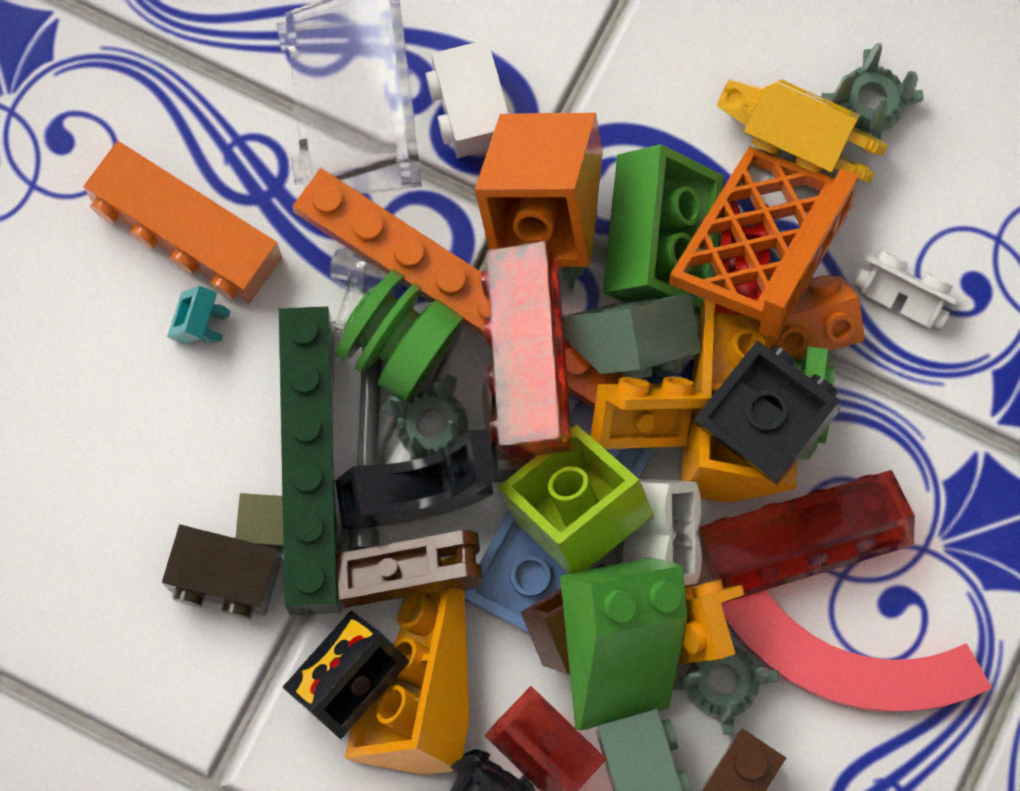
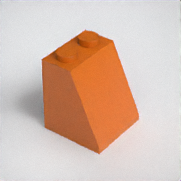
M596 112L499 115L475 187L493 266L590 267L603 157Z

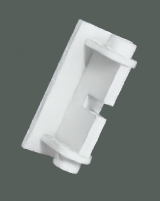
M882 250L879 258L869 254L866 260L875 264L872 271L870 272L862 268L853 284L862 289L860 294L891 308L900 292L908 296L900 311L901 314L926 326L928 329H931L932 325L942 329L950 314L949 311L942 308L945 301L954 305L958 301L957 297L949 294L953 285L927 272L923 280L905 272L909 263Z

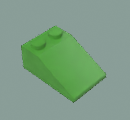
M646 557L560 575L575 729L582 731L658 709V711L669 709L687 621L683 565Z

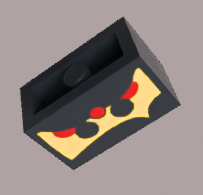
M350 610L282 688L341 740L410 661L379 630Z

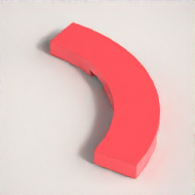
M759 578L742 586L745 595L721 603L728 628L752 655L757 656L772 670H777L779 676L785 681L809 694L835 704L859 710L885 713L913 712L953 705L992 689L967 643L943 653L915 659L889 660L850 653L828 644L798 625L770 596Z

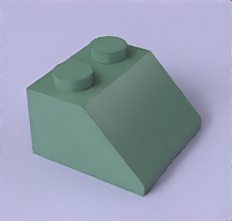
M691 294L614 303L552 318L554 329L600 374L621 372L622 378H646L653 375L652 367L653 372L683 367L682 358L701 353Z

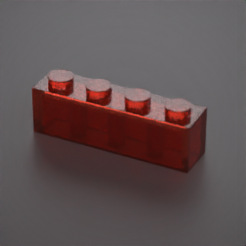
M546 241L486 251L488 269L481 271V284L486 299H490L491 316L484 319V332L489 347H493L494 364L488 365L487 368L489 389L492 395H496L497 413L492 414L490 417L493 441L496 445L499 444V447L512 459L573 451L558 257Z
M889 470L875 475H864L852 482L828 489H817L805 496L781 503H770L758 510L734 517H723L711 524L701 526L699 528L702 556L712 581L721 579L723 587L742 585L745 595L734 598L738 599L914 546L915 515L893 471Z

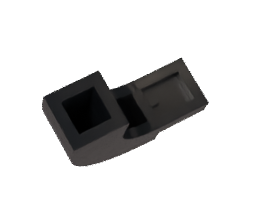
M469 430L445 449L419 459L392 464L352 466L335 480L342 528H370L426 519L470 506L494 494L492 483L497 480L498 459L494 448L490 445L488 430Z

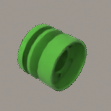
M393 269L380 283L369 289L357 304L345 323L342 338L334 354L344 362H347L361 346L365 348L355 366V369L362 374L378 359H381L386 365L380 375L378 385L406 404L438 363L460 329L464 317L438 299L432 302L421 314L413 310L420 296L421 287L414 283L400 299H397L396 295L405 277Z

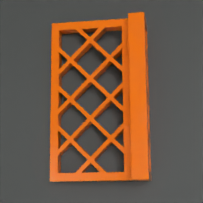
M749 146L672 270L669 277V285L761 321L759 333L777 340L852 208L859 175L843 168L839 170L835 178L820 172L812 173L791 161ZM752 166H756L772 172L774 179L754 183L748 172ZM806 185L821 192L818 196L799 200L793 188ZM782 191L788 203L766 207L761 195ZM750 198L756 210L734 215L729 203ZM794 215L800 228L779 232L774 219ZM762 222L769 235L747 240L741 227ZM730 230L737 243L715 248L709 237L710 234ZM775 247L781 261L760 266L754 252ZM743 255L749 269L727 273L721 260ZM711 263L717 276L701 279L687 272L690 267ZM756 281L762 294L756 301L738 294L734 286Z

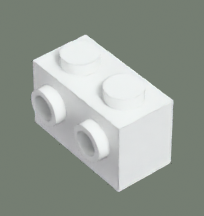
M488 39L431 53L433 71L426 72L425 75L432 101L441 99L444 115L437 116L444 145L453 143L457 158L488 151L499 115L509 114Z

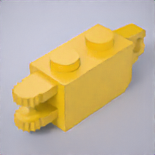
M729 79L717 104V107L746 125L744 132L754 136L751 141L753 145L772 154H777L779 149L797 156L795 164L812 173H822L823 169L832 173L834 169L840 170L843 168L858 174L859 180L871 183L875 172L861 162H855L842 156L843 150L849 141L862 147L867 152L883 156L889 146L885 142L854 128L860 114L784 79L771 82L764 88Z

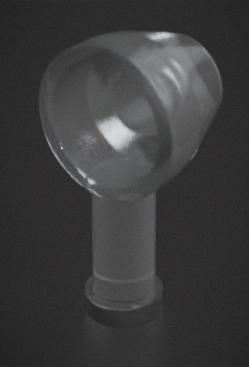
M348 248L336 250L330 265L331 278L347 288L337 320L333 321L331 327L334 332L343 335L345 323L357 304L369 289L377 285L381 271Z

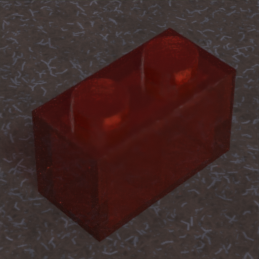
M532 686L519 697L484 735L540 791H578L607 760Z

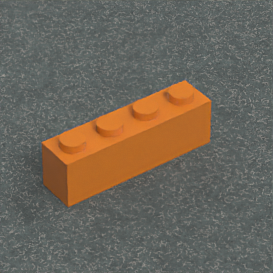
M118 140L83 186L92 201L90 208L98 216L111 224H114L117 219L131 227L129 231L131 236L150 249H153L156 244L171 253L169 259L177 267L191 275L196 270L211 279L208 284L216 292L229 300H233L235 296H238L247 303H250L283 258L278 242Z

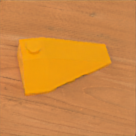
M455 556L442 558V566L456 564ZM457 588L405 597L396 618L401 628L393 645L410 662L351 728L345 754L346 759L367 765L427 775L452 772L453 770L450 767L457 760L463 758L470 718L465 590Z

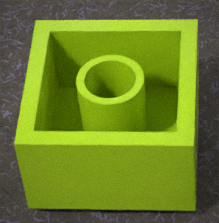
M577 424L498 486L515 523L569 574L589 569L654 516L640 480Z

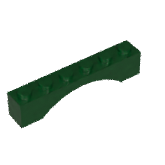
M328 306L279 308L284 604L290 615L341 613L336 558L339 549L334 475L333 321Z

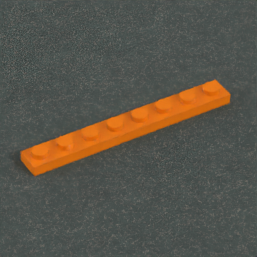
M320 168L293 204V213L386 274L393 269L397 270L405 277L403 285L409 288L414 283L421 287V297L431 303L436 299L440 300L464 317V325L589 407L595 408L598 384H618L619 379L622 378L621 372L600 374L554 329L551 317L324 169Z

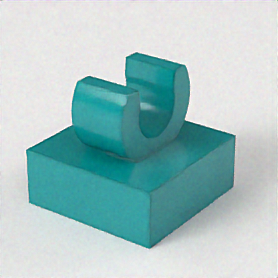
M201 286L185 290L180 294L167 337L183 344L197 340L205 343L222 341L223 335L212 331L208 325V320L210 316L218 319L228 318L230 310L223 305L214 304L217 295L214 291Z

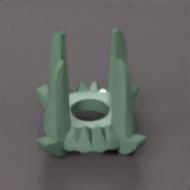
M876 43L872 49H864L862 67L844 76L834 93L821 94L823 98L860 114L854 128L867 132V134L881 140V132L891 128L899 121L904 113L905 106L919 103L924 98L923 90H915L918 81L916 72L908 71L901 83L898 76L894 75L891 70L878 67L882 44ZM874 86L884 93L885 98L881 100L877 108H868L860 101L859 92L864 87Z
M447 374L445 380L440 377L437 378L434 383L435 390L420 392L412 396L406 404L397 397L385 400L382 409L398 417V437L404 448L410 453V460L437 453L468 431L469 422L466 410L461 402L453 396L457 377ZM438 411L445 416V429L436 437H426L418 430V421L425 412Z
M734 646L736 653L734 655L719 660L690 663L686 676L675 678L673 690H687L691 701L699 710L709 716L720 718L723 735L735 734L734 716L742 714L753 704L758 695L760 684L778 681L777 670H769L767 667L757 668L751 657L736 646ZM721 665L732 668L738 677L737 688L732 693L726 695L715 692L709 684L711 670Z

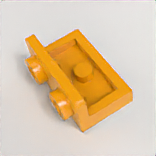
M623 377L619 379L618 384H598L591 437L604 449L687 446L692 409L703 408L710 397L693 388L692 381L681 377H664L662 383H649L638 378Z
M721 579L699 585H685L687 621L678 664L719 660L736 654L721 603L745 595L742 585L723 587Z

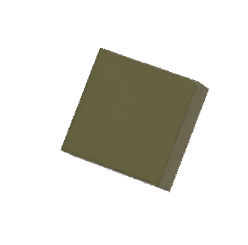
M240 493L235 538L271 548H283L282 496Z

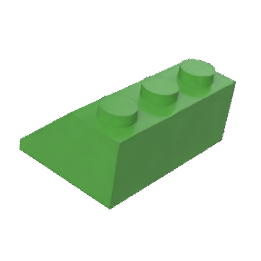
M662 144L618 154L603 293L623 302L691 294L669 285V277L721 193L724 175ZM713 233L709 237L716 248L718 233ZM711 263L690 267L687 272L701 279L715 276ZM691 294L694 313L701 314L703 298Z

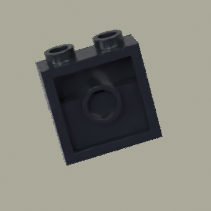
M757 340L694 418V423L775 485H778L805 449L809 450L839 413L840 400L835 397L838 394L837 390L824 378L816 374L809 378L794 367L797 364L795 359L777 345L767 348Z

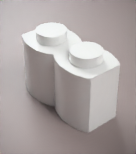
M666 479L640 480L654 516L625 539L623 562L652 557L683 565L684 584H697L702 567V550L697 535L701 519V496L697 483Z

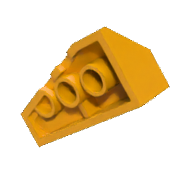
M703 298L698 330L701 353L695 355L692 382L693 388L711 398L755 342L758 340L765 346L766 343L763 334L759 333L760 325L758 320L748 316L714 313L715 303ZM702 408L692 409L687 446L682 447L681 481L696 482L701 498L732 503L795 489L797 486V461L778 485H775L697 427L694 423V418Z

